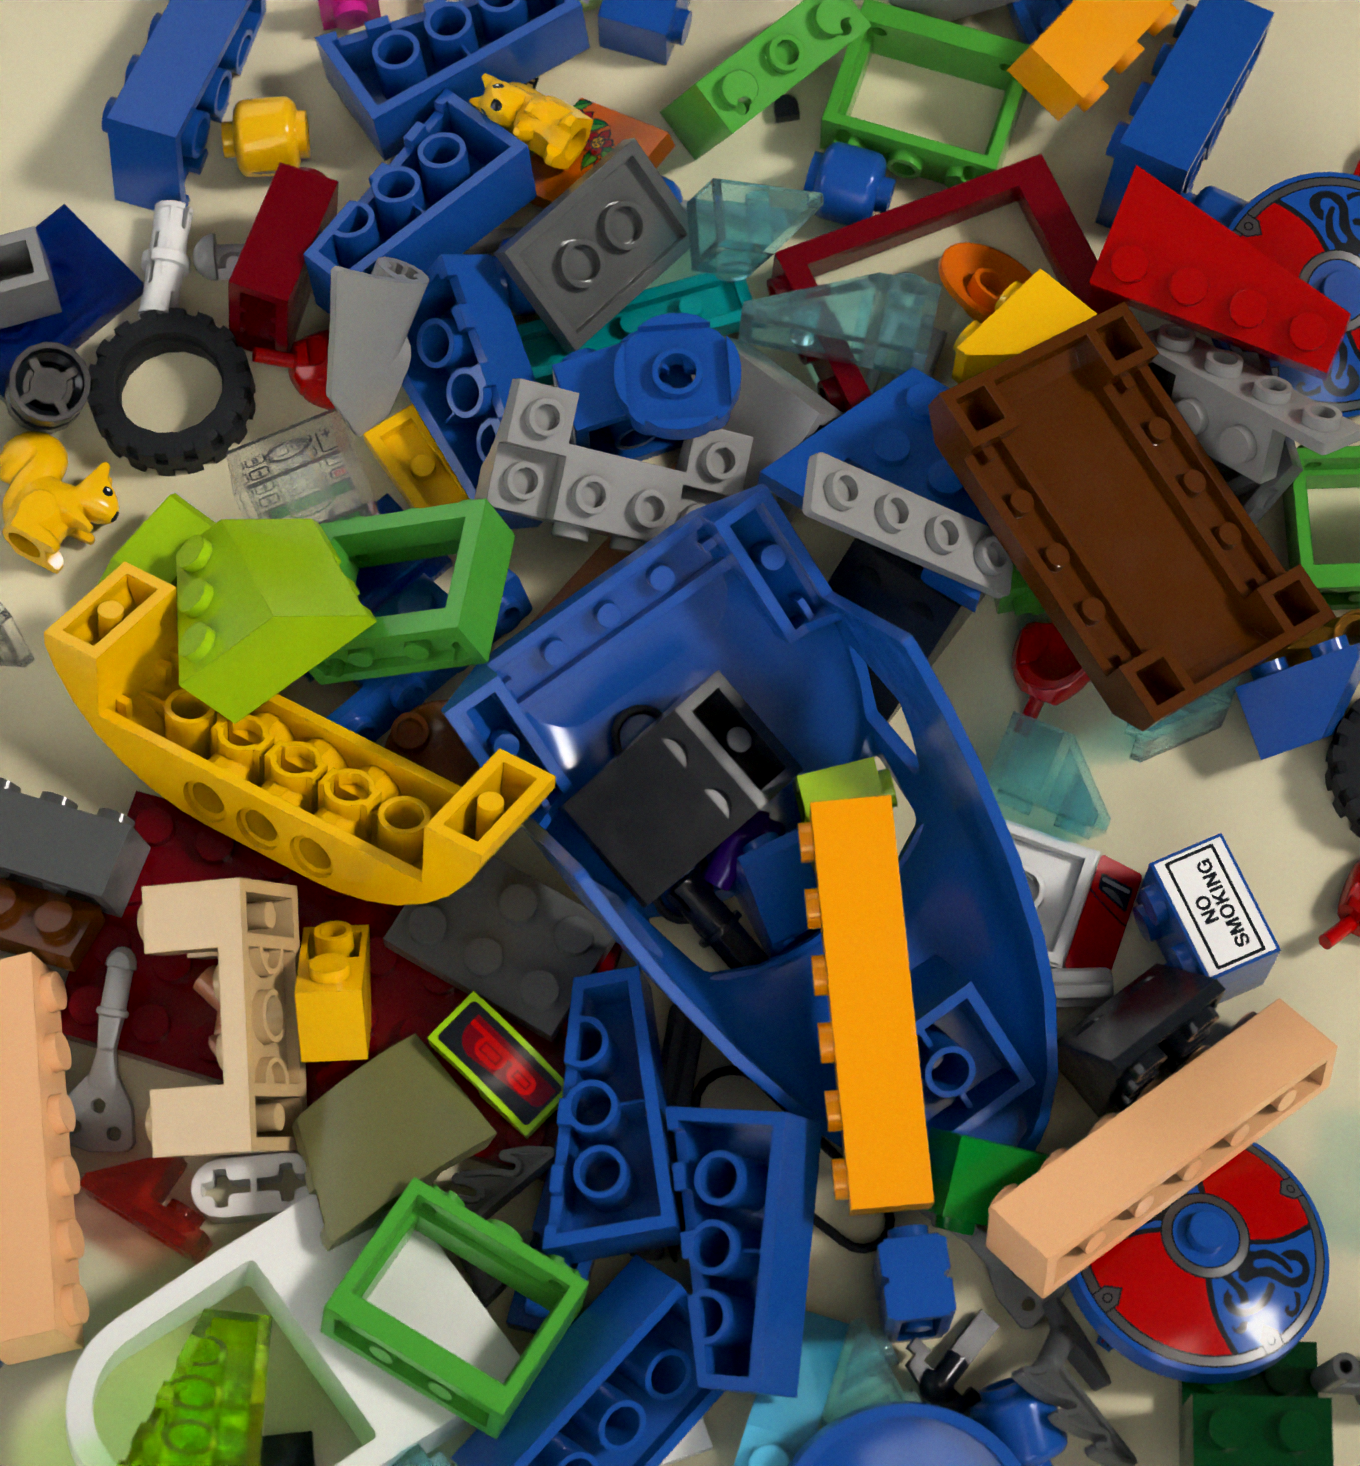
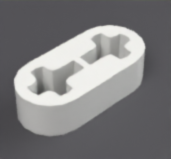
M286 1152L221 1158L209 1161L197 1170L192 1179L190 1190L192 1199L202 1215L214 1223L233 1224L269 1220L310 1194L306 1184L305 1187L295 1189L294 1200L284 1201L278 1190L261 1191V1185L281 1182L283 1171L288 1169L294 1170L298 1180L305 1181L306 1163L302 1156ZM227 1176L232 1186H250L251 1192L229 1195L228 1206L222 1208L218 1207L213 1197L205 1196L206 1190L216 1188L217 1177Z

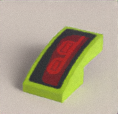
M475 991L427 1037L430 1046L477 1088L480 1097L526 1139L558 1109L559 1098H562L564 1079Z

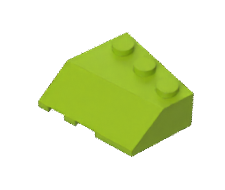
M312 518L221 519L201 535H194L189 538L176 553L179 686L234 724L377 622L371 610L361 604L357 596L360 592L354 581L345 576L339 566L341 559L320 524Z

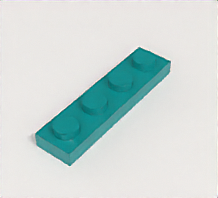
M737 263L643 290L579 349L593 348L599 350L621 343L622 339L627 335L638 331L637 327L646 320L668 313L697 315L709 321L710 328L718 331L722 336L757 327L758 313L741 264ZM542 319L518 325L517 329L536 382L549 386L553 385L552 365L561 362L565 356L574 351L565 352Z

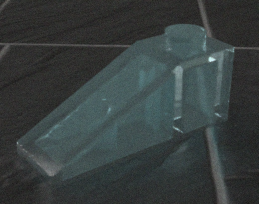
M878 272L744 301L738 341L898 375L903 374L911 367L923 372L942 285L927 282L923 277L912 273L891 275Z

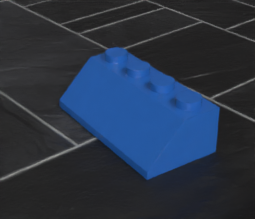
M635 1255L568 1328L498 1438L494 1439L477 1428L450 1459L457 1466H659L725 1392L697 1386L687 1299L689 1296L688 1292L679 1282L638 1255Z

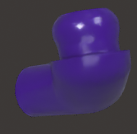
M758 811L716 847L701 874L702 878L725 891H729L736 880L737 857L744 854L742 849L749 842L763 834L777 832L779 837L786 833L784 824L769 818L770 812Z

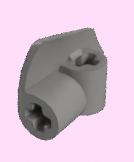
M379 257L371 274L341 266H334L331 269L326 396L357 437H360L384 420L391 412L411 360V345L407 335L430 281L422 270L396 258Z

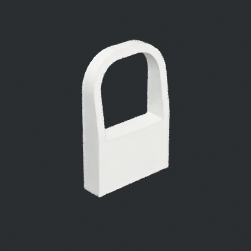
M310 1194L221 1248L106 1325L84 1349L72 1372L68 1386L65 1426L70 1453L75 1465L117 1466L101 1442L93 1419L94 1402L107 1376L130 1356L244 1286L253 1288L362 1443L363 1447L335 1466H409L471 1426L470 1423L321 1332L324 1305L391 1209L380 1216L373 1228L328 1252L320 1239L324 1223L316 1194ZM415 1230L367 1301L503 1384L519 1360V1354L439 1244Z

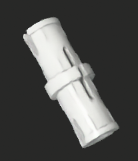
M164 200L156 203L154 207L152 237L149 249L143 252L141 267L145 271V282L138 310L140 320L139 314L147 311L156 310L157 315L169 313V308H179L183 278L187 277L190 272L191 260L187 256V244L194 214L191 207L185 208L186 204L183 202Z

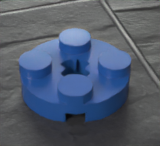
M688 313L662 314L652 317L637 327L638 333L629 338L625 346L624 342L620 346L613 366L614 389L618 404L629 417L630 424L635 431L642 435H654L663 439L685 440L707 434L709 431H716L724 427L730 419L731 411L738 401L741 391V361L735 344L727 335L725 339L718 331L710 328L709 321ZM679 364L683 365L685 374L695 375V379L692 383L687 382L686 387L672 388L670 384L663 383L659 376L661 373L668 376L670 373L668 366Z

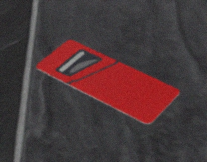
M1106 855L1100 857L1064 963L1066 968L1106 967L1112 971L1142 880L1140 873Z

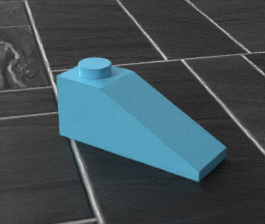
M805 1310L797 1398L766 1395L755 1396L734 1466H788L803 1445L818 1432L850 1324Z

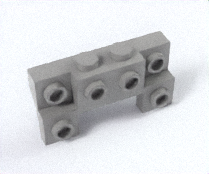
M521 378L512 379L498 432L481 466L474 500L486 498L497 511L552 523L551 535L587 543L590 533L611 537L609 549L631 554L689 512L741 492L745 481L753 437L724 429L709 431L702 436L683 441L675 469L569 444L580 393Z

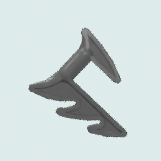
M522 1146L504 1149L500 1152L499 1158L507 1163L515 1164L514 1170L499 1168L466 1170L455 1173L452 1176V1182L460 1186L476 1189L477 1193L475 1196H458L464 1202L465 1208L488 1220L555 1164L556 1149L546 1146ZM526 1229L520 1234L523 1243L535 1249L540 1241V1233ZM456 1255L472 1279V1291L486 1309L507 1288V1285Z
M1059 1297L1044 1303L1043 1309L1047 1315L1050 1327L1049 1334L1037 1360L1032 1365L1024 1366L1012 1372V1378L1037 1399L1047 1404L1061 1407L1049 1413L1048 1420L1062 1431L1078 1438L1092 1441L1093 1444L1085 1447L1084 1450L1090 1459L1103 1466L1137 1465L1136 1456L1064 1367L1067 1359L1090 1388L1098 1391L1110 1385L1111 1379L1097 1352Z

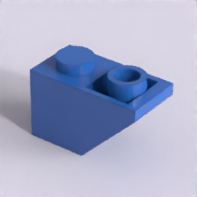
M1345 634L1309 647L1313 659L1290 667L1286 656L1250 669L1253 681L1237 686L1235 690L1261 760L1335 734L1360 681V643L1350 646Z
M796 829L780 837L777 832L763 834L749 842L742 849L744 854L737 857L735 896L769 958L801 943L820 930V928L808 930L804 889L816 888V879L811 863H801L798 832Z

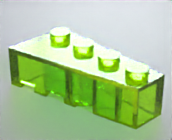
M204 1308L177 1357L175 1371L169 1381L164 1380L156 1394L154 1408L146 1422L141 1421L132 1437L130 1452L125 1461L120 1460L117 1466H260L272 1316Z

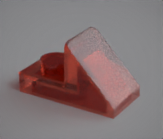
M152 1156L87 1172L80 1181V1187L89 1198L195 1265L202 1262L213 1245L205 1231L200 1229L205 1222V1218L174 1198L170 1200L166 1207L162 1205L187 1168V1162L183 1157L153 1158Z

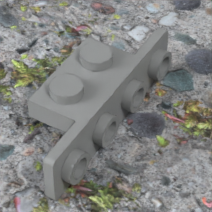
M1164 324L1146 333L1159 352L1151 362L1176 375L1171 400L1206 453L1258 484L1276 478L1286 436L1320 455L1330 454L1360 441V425L1342 416V412L1338 408L1327 403L1316 402L1294 390L1287 380L1266 375L1244 363L1243 358L1237 353L1218 349L1196 337V333L1189 327L1180 324Z
M823 452L809 457L802 507L805 516L999 599L1010 594L1013 562L989 526Z

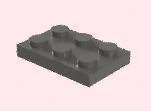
M630 138L622 140L494 254L563 350L571 352L578 350L703 236L636 139Z
M494 855L468 883L450 896L426 904L405 905L383 938L386 948L468 995L475 991L495 1011L550 1043L554 1041L569 1017L573 977L597 973L616 943L614 938L589 909Z

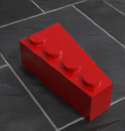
M1138 165L1134 169L1089 281L1093 293L1119 303L1125 301L1127 306L1169 322L1184 325L1193 331L1248 352L1259 353L1269 360L1325 381L1349 326L1351 313Z

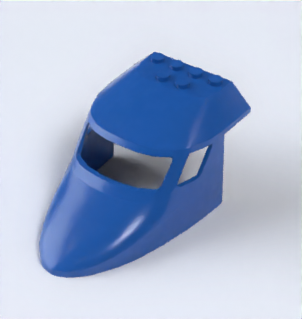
M761 483L689 512L490 652L487 663L477 664L441 711L478 766L481 768L500 748L556 776L553 791L521 825L527 835L577 897L631 959L737 1068L791 1114L823 1123L822 1135L841 1148V1131L828 1132L824 1091L837 1090L834 1063L821 1064L817 1023L830 1022L827 995L814 996L811 956L823 955L821 929L808 939L758 965L716 972L705 971L692 962L650 923V918L662 917L657 912L654 903L652 902L643 908L558 808L615 757L611 745L610 731L614 719L624 709L633 705H648L664 713L689 689L717 670L723 674L800 764L803 770L798 775L877 756L880 758L911 805L916 817L915 826L898 855L927 1138L929 1137L930 1128L933 1127L1035 1151L1041 1142L1050 1119L1058 1080L1056 993L1045 936L1019 853L981 762L947 694L916 640L910 633L832 591L766 485ZM867 665L899 701L913 738L916 755L878 712ZM636 714L628 718L620 731L622 749L640 735L655 719L646 714ZM792 781L759 810L770 812L769 818L783 823L786 833L795 829L798 832V823H801ZM715 849L706 856L707 862H709ZM698 863L692 869H690L685 875H688L689 872L693 869H697V871L700 873ZM736 880L729 891L713 885L714 893L721 901L735 896ZM670 886L665 892L661 894V898L664 902V905L671 912L682 915L671 904V902L664 897L666 892L672 887Z

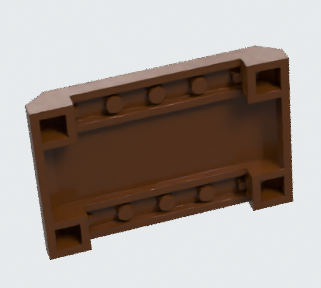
M1124 301L939 393L928 405L934 442L1102 699L1113 715L1144 732L1321 629L1336 618V616L1301 564L1287 572L1285 571L1149 368L1148 364L1159 352Z

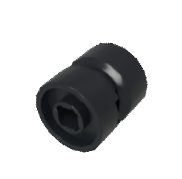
M41 342L26 348L16 357L5 382L4 401L10 416L21 427L29 431L52 434L66 429L77 419L90 394L91 376L86 362L74 349L61 343Z

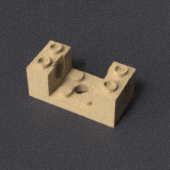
M240 877L143 886L142 905L138 910L137 926L140 937L144 941V954L161 956L187 954V958L218 959V965L213 974L214 993L220 1002L221 1033L218 1035L216 1042V1057L220 1068L223 1070L224 1084L150 1089L151 1106L146 1113L145 1127L148 1139L152 1143L153 1158L215 1157L298 1151L291 1125L307 1109L305 1062H301L294 996L300 956L297 886Z

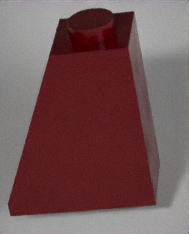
M282 162L279 163L228 281L229 330L235 335L237 344L242 346L244 350L253 352L254 347L290 353L312 291L303 254L337 215L338 181L327 178L316 169L310 167L297 168Z

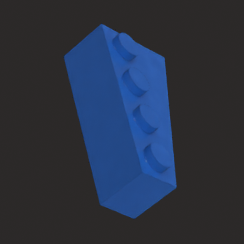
M170 0L163 14L156 13L149 27L146 46L141 55L134 54L131 57L125 74V84L118 97L112 96L109 98L102 116V130L108 133L115 200L153 211L156 203L164 200H175L185 203V208L188 206L190 199L189 195L185 193V180L189 172L199 175L202 172L208 157V150L205 148L209 135L210 120L219 123L223 120L229 105L232 74L241 75L266 13V0Z
M1200 0L1196 7L1188 3L1185 5L1173 32V37L1177 39L1175 45L1167 42L1163 44L1151 71V76L1155 77L1153 84L1142 81L1128 112V115L1133 117L1131 123L1127 124L1120 121L1109 141L1106 155L1114 158L1095 223L1111 229L1136 165L1186 199L1188 193L1192 191L1193 182L1203 160L1208 159L1227 114L1230 115L1261 54L1274 12L1246 0Z
M445 88L434 101V113L424 124L417 121L403 137L405 147L389 165L382 162L369 177V189L358 201L349 200L303 254L316 304L330 314L331 269L334 266L371 274L379 257H391L414 265L425 273L441 254H463L537 197L528 145L496 122L490 120L486 115L455 93Z
M665 1106L668 1131L675 1133L678 1162L672 1163L675 1191L682 1194L686 1231L680 1232L682 1258L689 1260L693 1294L689 1295L687 1299L697 1386L734 1393L797 1398L823 1123L788 1112Z

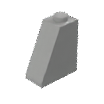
M729 338L735 344L741 361V391L739 399L731 411L729 421L721 429L753 437L742 490L744 491L759 485L757 484L759 472L844 413L749 342ZM691 375L692 380L695 379V375ZM772 493L791 523L799 508Z

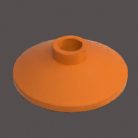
M964 242L951 245L944 251L938 263L939 276L948 293L964 308L965 312L972 319L978 320L980 323H983L995 312L994 308L999 297L1013 282L1020 281L1024 284L1033 275L1027 268L1009 255L992 247L977 243Z

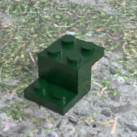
M1299 1342L1283 1359L1272 1367L1241 1380L1213 1384L1190 1383L1178 1380L1180 1466H1334L1332 1398H1318V1391L1310 1383L1311 1372L1317 1367V1342Z

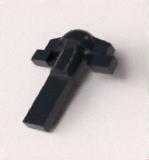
M978 1310L933 1369L924 1361L932 1351L917 1337L913 1338L907 1345L906 1349L912 1354V1357L905 1364V1367L917 1384L920 1395L927 1402L964 1414L969 1406L972 1408L981 1400L980 1394L972 1386L968 1387L963 1395H961L954 1388V1385L1000 1326L984 1310Z

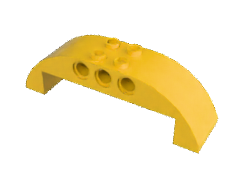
M125 561L44 631V644L73 702L96 734L120 761L145 784L181 811L203 824L312 881L334 891L365 901L391 905L426 904L450 896L479 872L555 788V775L500 748L462 787L279 694H276L234 724L179 686L176 587Z

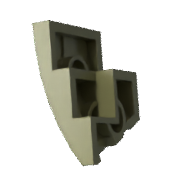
M416 1033L388 1048L344 1078L301 1113L291 1125L298 1153L302 1155L306 1163L304 1177L309 1194H316L324 1223L320 1233L322 1245L329 1252L373 1228L380 1216L393 1208L413 1177L431 1186L441 1172L486 1149L497 1134Z

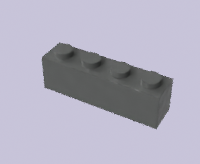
M0 777V878L100 906L103 913L122 918L151 847L134 829L135 821L120 812L107 808H99L97 815L78 810V805L72 800L48 791H43L40 798L21 793V788L16 784Z

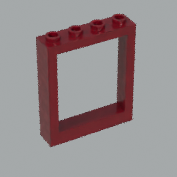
M1042 154L775 252L772 277L767 279L768 294L775 310L779 314L786 312L795 329L792 330L794 348L804 365L812 364L820 380L817 382L818 395L842 413H846L872 394L814 277L1016 201L1062 286L1095 311L1097 315L1120 304L1117 301L1092 292L1089 281L1098 260Z

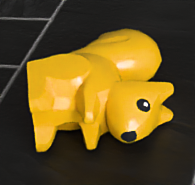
M484 73L482 75V81L485 86L484 94L479 97L470 98L469 103L490 120L496 122L527 144L531 151L544 158L545 164L554 168L568 170L585 147L594 120L557 97L545 96L523 83H507Z
M26 431L14 436L3 446V451L0 453V479L10 485L3 497L2 503L4 521L2 534L17 554L58 574L63 569V558L59 549L65 537L69 536L92 545L95 542V537L91 533L93 529L91 523L111 524L118 518L119 503L112 487L113 480L109 476L110 464L103 462L79 485L74 486L62 481L68 467V453L57 438L47 433Z

